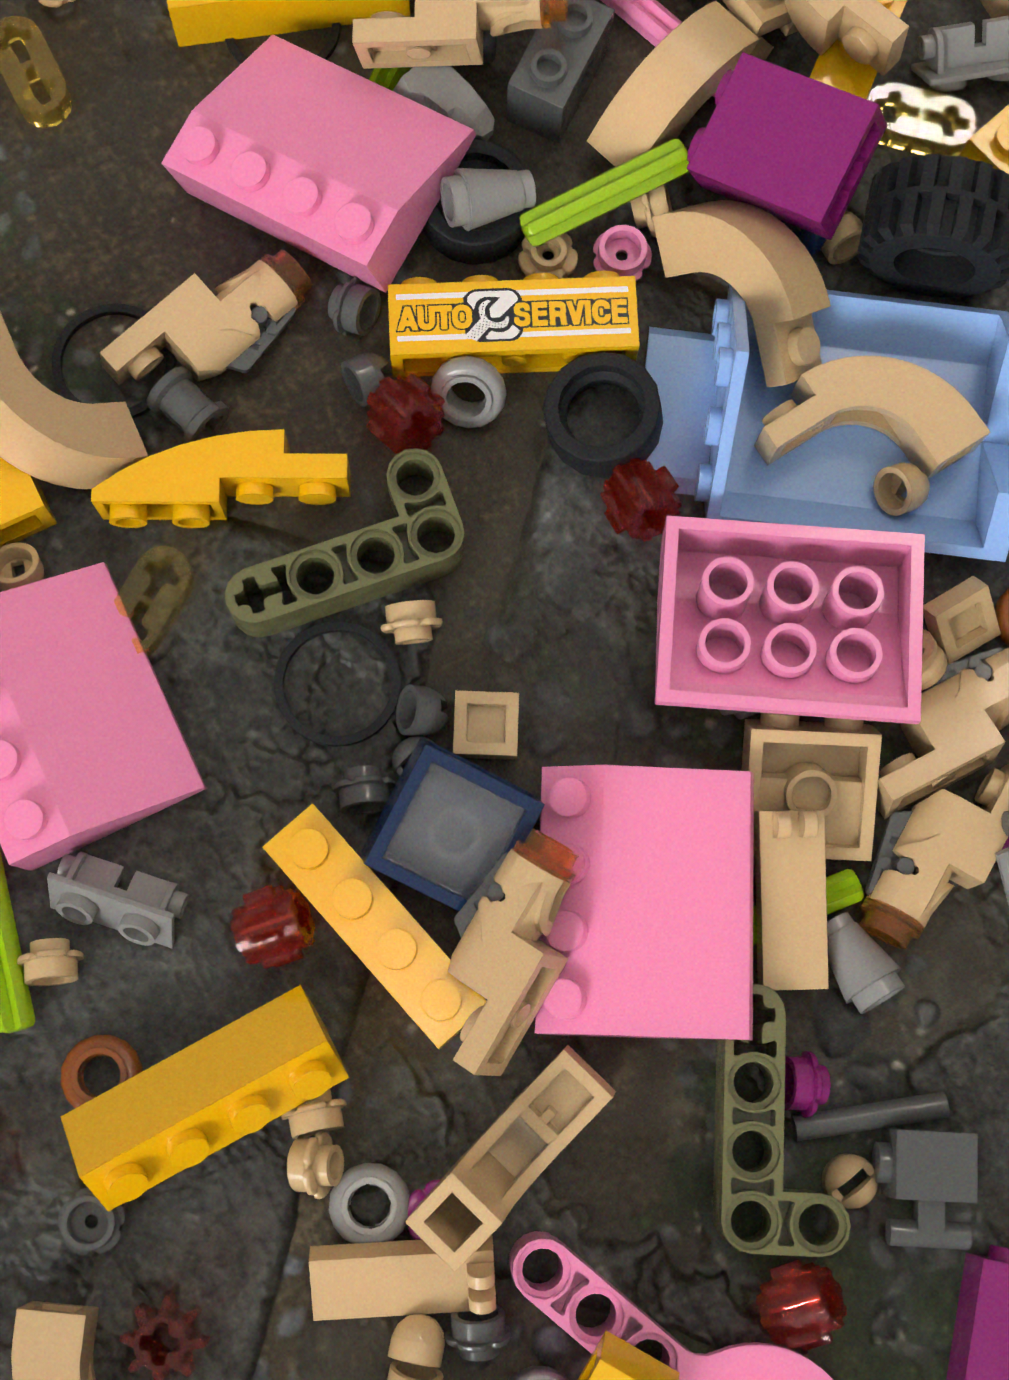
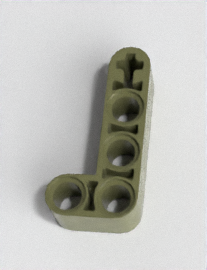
M414 448L398 453L391 460L386 476L390 504L395 518L244 568L234 574L227 583L225 601L238 628L253 637L271 636L441 578L455 571L461 564L464 555V528L444 471L437 458L426 450ZM413 475L423 476L432 483L429 490L421 495L406 494L399 488L404 479ZM432 531L445 532L453 540L452 545L447 550L439 553L425 550L419 542L424 535ZM373 551L386 552L394 559L389 569L382 573L374 574L367 572L361 568L360 564L365 555ZM314 571H324L334 577L329 589L320 594H311L302 590L300 587L303 579ZM286 581L294 600L290 604H286L280 587V583ZM254 593H261L264 598L265 610L260 613H253L250 607L251 601L249 596Z
M753 984L754 1009L765 1011L766 1018L764 1023L754 1025L752 1045L766 1043V1054L759 1052L734 1054V1043L745 1044L749 1043V1040L717 1039L713 1175L714 1227L721 1239L737 1250L749 1254L806 1257L830 1256L841 1250L849 1238L851 1228L849 1214L843 1204L832 1196L808 1189L783 1188L786 1013L784 1003L775 991L768 986ZM746 1063L757 1066L765 1078L763 1093L759 1098L751 1102H747L739 1097L734 1087L735 1073ZM753 1131L763 1142V1158L757 1166L752 1169L743 1170L733 1159V1144L742 1133ZM752 1200L762 1210V1226L751 1237H737L731 1226L732 1212L737 1205L744 1201ZM820 1204L828 1213V1229L821 1238L814 1241H806L799 1229L800 1215L810 1205Z

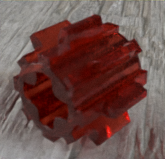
M412 372L407 378L398 375L396 380L386 377L379 381L380 386L374 393L370 392L367 398V403L370 405L371 410L366 412L370 420L366 428L396 455L406 449L419 448L427 450L432 446L431 442L437 435L441 436L444 430V425L441 423V418L445 416L441 408L445 403L444 398L439 394L433 393L429 385Z
M640 458L631 459L630 463L623 466L618 464L612 469L614 473L610 479L604 480L603 489L605 491L601 492L600 495L607 506V510L604 512L607 520L617 534L626 530L633 539H642L643 542L651 541L652 537L659 534L663 535L667 515L680 516L678 508H681L682 503L674 493L679 487L678 483L666 466L656 470L649 461H641Z
M268 885L243 894L242 897L245 905L232 910L233 920L230 921V925L236 940L235 945L238 951L245 957L246 962L250 965L262 963L263 968L266 969L272 966L277 968L303 959L302 948L314 944L315 939L313 936L316 929L315 922H313L310 913L311 909L307 901L301 896V892L297 888L284 890L282 885L276 887Z
M800 1260L771 1268L770 1273L773 1280L759 1285L761 1292L759 1295H756V1305L759 1306L761 1315L760 1322L763 1329H767L771 1335V1341L776 1345L783 1343L790 1350L801 1347L803 1351L832 1343L831 1331L841 1329L845 1325L843 1317L847 1315V1307L844 1305L841 1293L843 1292L839 1282H836L832 1276V1271L827 1266L821 1268L820 1265L815 1266L813 1262L802 1265Z
M169 1293L164 1297L161 1309L158 1311L156 1308L152 1309L144 1302L138 1305L134 1312L138 1319L136 1323L140 1328L138 1330L126 1331L120 1336L121 1342L128 1344V1347H134L137 1357L131 1362L128 1368L129 1372L138 1371L144 1366L147 1369L153 1370L151 1377H154V1380H167L170 1369L173 1367L175 1372L179 1370L183 1375L189 1377L196 1370L195 1362L192 1359L194 1355L190 1351L206 1347L210 1343V1337L201 1334V1332H196L193 1323L199 1317L202 1309L198 1306L187 1313L179 1310V1303H176L175 1293ZM164 1323L169 1324L168 1331L170 1336L180 1338V1344L176 1345L167 1355L162 1354V1344L160 1342L151 1340V1334L162 1327Z

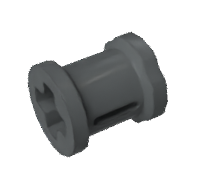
M179 366L166 373L151 389L146 401L147 407L154 414L163 413L184 433L183 440L185 443L215 436L229 417V407L222 401L213 402L192 382V373L185 366Z

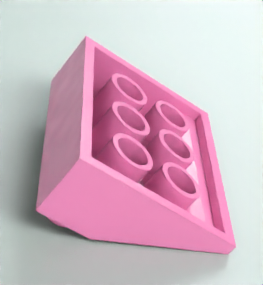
M272 34L191 111L161 164L188 194L353 277H358L361 281L386 293L388 285L394 280L441 198L440 185L442 178L454 175L455 170L460 165L476 137L474 129Z
M667 515L660 549L655 705L919 724L921 722L925 534Z
M104 562L0 592V845L9 865L28 871L36 870L63 857L65 854H70L207 789L113 577Z
M621 765L542 767L541 801L545 805L541 811L539 860L571 881V885L563 897L550 935L545 936L542 934L539 940L567 957L568 961L535 1016V1033L586 1037L753 1040L754 773L751 771Z

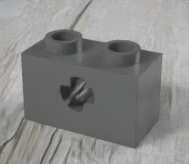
M595 0L551 1L544 14L543 28L535 31L508 82L507 121L560 144L609 50L615 9Z

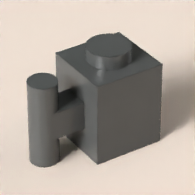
M882 1128V1142L876 1141L872 1149V1166L876 1175V1183H882L881 1195L912 1200V1219L887 1218L885 1227L887 1245L970 1250L972 1245L970 1223L945 1221V1202L978 1204V1134Z

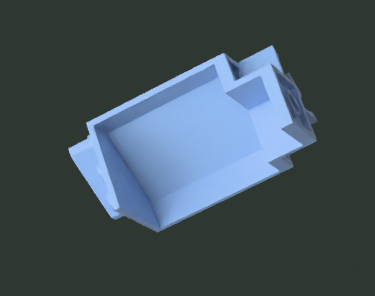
M730 284L727 299H716L711 334L649 326L645 368L658 387L663 426L656 448L644 463L633 469L631 488L693 495L694 501L704 502L705 518L925 534L924 552L1006 562L1009 551L1008 311L827 290L831 306L812 313L814 328L820 340L822 364L853 356H883L913 363L929 370L952 385L966 398L990 431L989 435L974 451L929 479V494L927 500L920 507L899 516L887 514L878 505L874 495V480L881 469L898 463H910V461L892 439L875 429L860 425H840L829 428L767 466L754 446L765 426L762 419L774 408L790 399H793L798 406L791 395L797 381L783 386H766L751 314L745 301ZM907 491L901 494L904 499L907 496Z

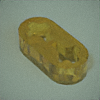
M14 15L0 20V72L22 116L28 123L36 127L49 128L57 126L66 120L71 112L73 102L64 76L40 29L34 21L24 16ZM21 40L31 59L20 64L10 46L12 42ZM38 80H41L51 98L50 102L42 105L36 99L30 85Z
M887 82L874 88L867 100L879 104L881 111L885 105L895 108L894 113L897 118L894 123L886 121L888 126L879 142L880 145L924 156L926 154L959 156L968 139L977 128V117L973 108L966 101L954 96L901 83ZM942 119L952 122L951 127L952 131H954L952 137L942 135V125H940Z
M169 546L154 547L146 551L139 558L114 599L119 614L129 617L132 622L138 618L144 606L148 608L141 623L148 632L146 638L143 641L138 638L131 639L137 654L145 652L148 657L160 647L191 595L195 584L194 571L186 556L179 550ZM170 563H174V572L180 579L178 584L174 587L171 584L165 583L155 599H150L151 594L156 588V582L150 575L151 571L155 567L165 570Z

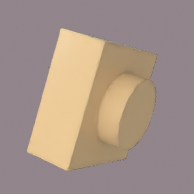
M971 576L923 605V615L928 631L936 640L937 645L946 654L948 665L1001 634L989 587L975 576Z
M455 690L453 753L462 758L517 760L519 693Z

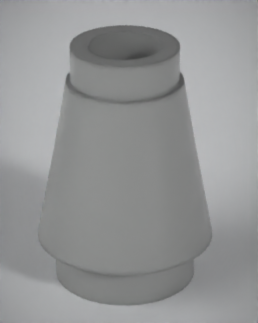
M457 168L454 175L443 177L441 180L442 208L446 221L451 228L462 226L466 231H470L522 211L524 208L534 207L536 203L535 182L528 169L517 171Z
M848 912L842 913L827 922L828 962L846 1004L853 1002L860 1014H863L890 999L905 987L897 974L901 967L857 922H854Z

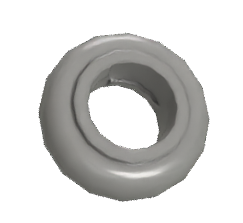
M461 356L454 357L439 367L432 378L430 394L435 409L445 420L456 426L475 428L482 427L497 418L504 408L507 391L504 379L495 366L482 358ZM461 382L473 383L483 391L485 398L477 402L464 401L457 397L453 392L452 386Z
M365 1162L351 1167L343 1173L340 1183L334 1186L330 1193L328 1211L333 1227L344 1240L352 1244L393 1241L403 1232L406 1226L405 1220L408 1218L410 1193L406 1182L395 1170L383 1164ZM366 1184L375 1185L383 1189L391 1202L386 1218L380 1223L375 1224V1226H365L357 1222L352 1216L349 1207L355 1191Z

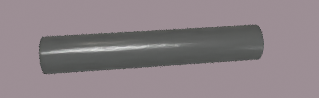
M941 1091L816 1111L813 1116L808 1118L802 1117L801 1114L792 1115L791 1125L795 1141L800 1142L949 1118L950 1111L946 1094Z

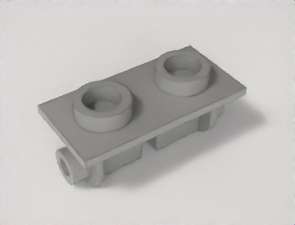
M1009 15L983 19L982 42L975 43V24L972 22L929 28L927 35H921L917 39L918 56L920 60H926V62L911 64V70L933 89L942 91L961 89L967 85V80L988 77L994 81H1009Z
M81 851L76 857L65 854L59 864L57 874L49 872L47 883L50 908L55 909L65 919L80 925H89L94 922L118 930L124 938L139 945L149 946L157 943L173 948L175 943L174 917L182 918L189 900V894L179 891V884L136 871L127 891L117 888L124 874V866Z

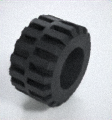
M926 154L920 157L909 156L901 158L900 162L888 163L882 167L881 172H876L870 185L857 251L859 252L858 259L860 263L867 267L866 271L872 276L882 279L884 283L919 295L960 298L982 295L991 292V289L1001 288L1009 279V174L1005 171L994 169L991 164L956 155Z

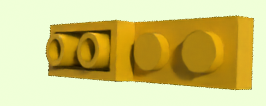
M284 429L245 431L192 441L148 456L118 471L92 488L91 502L103 520H109L111 525L117 527L140 528L147 525V520H172V523L179 527L204 528L210 525V520H227V496H236L237 501L251 505L271 503L274 497H298L299 501L311 505H327L334 503L336 497H351V471L347 454L290 453Z

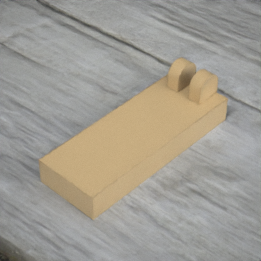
M824 810L754 811L758 984L768 986L773 991L829 989Z
M492 1235L456 1272L422 1239L310 1246L309 1272L313 1321L468 1311L484 1315L496 1310Z

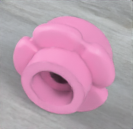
M616 225L609 228L596 239L593 246V252L596 254L593 265L596 271L606 270L616 272L619 276H635V281L642 277V270L648 268L651 264L652 251L644 235L638 229L629 225ZM624 252L627 255V259L623 261L618 260L616 254Z

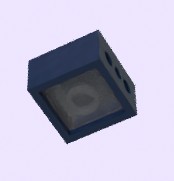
M420 737L361 851L363 862L365 865L460 911L504 853H509L512 848L520 853L545 804L535 794Z

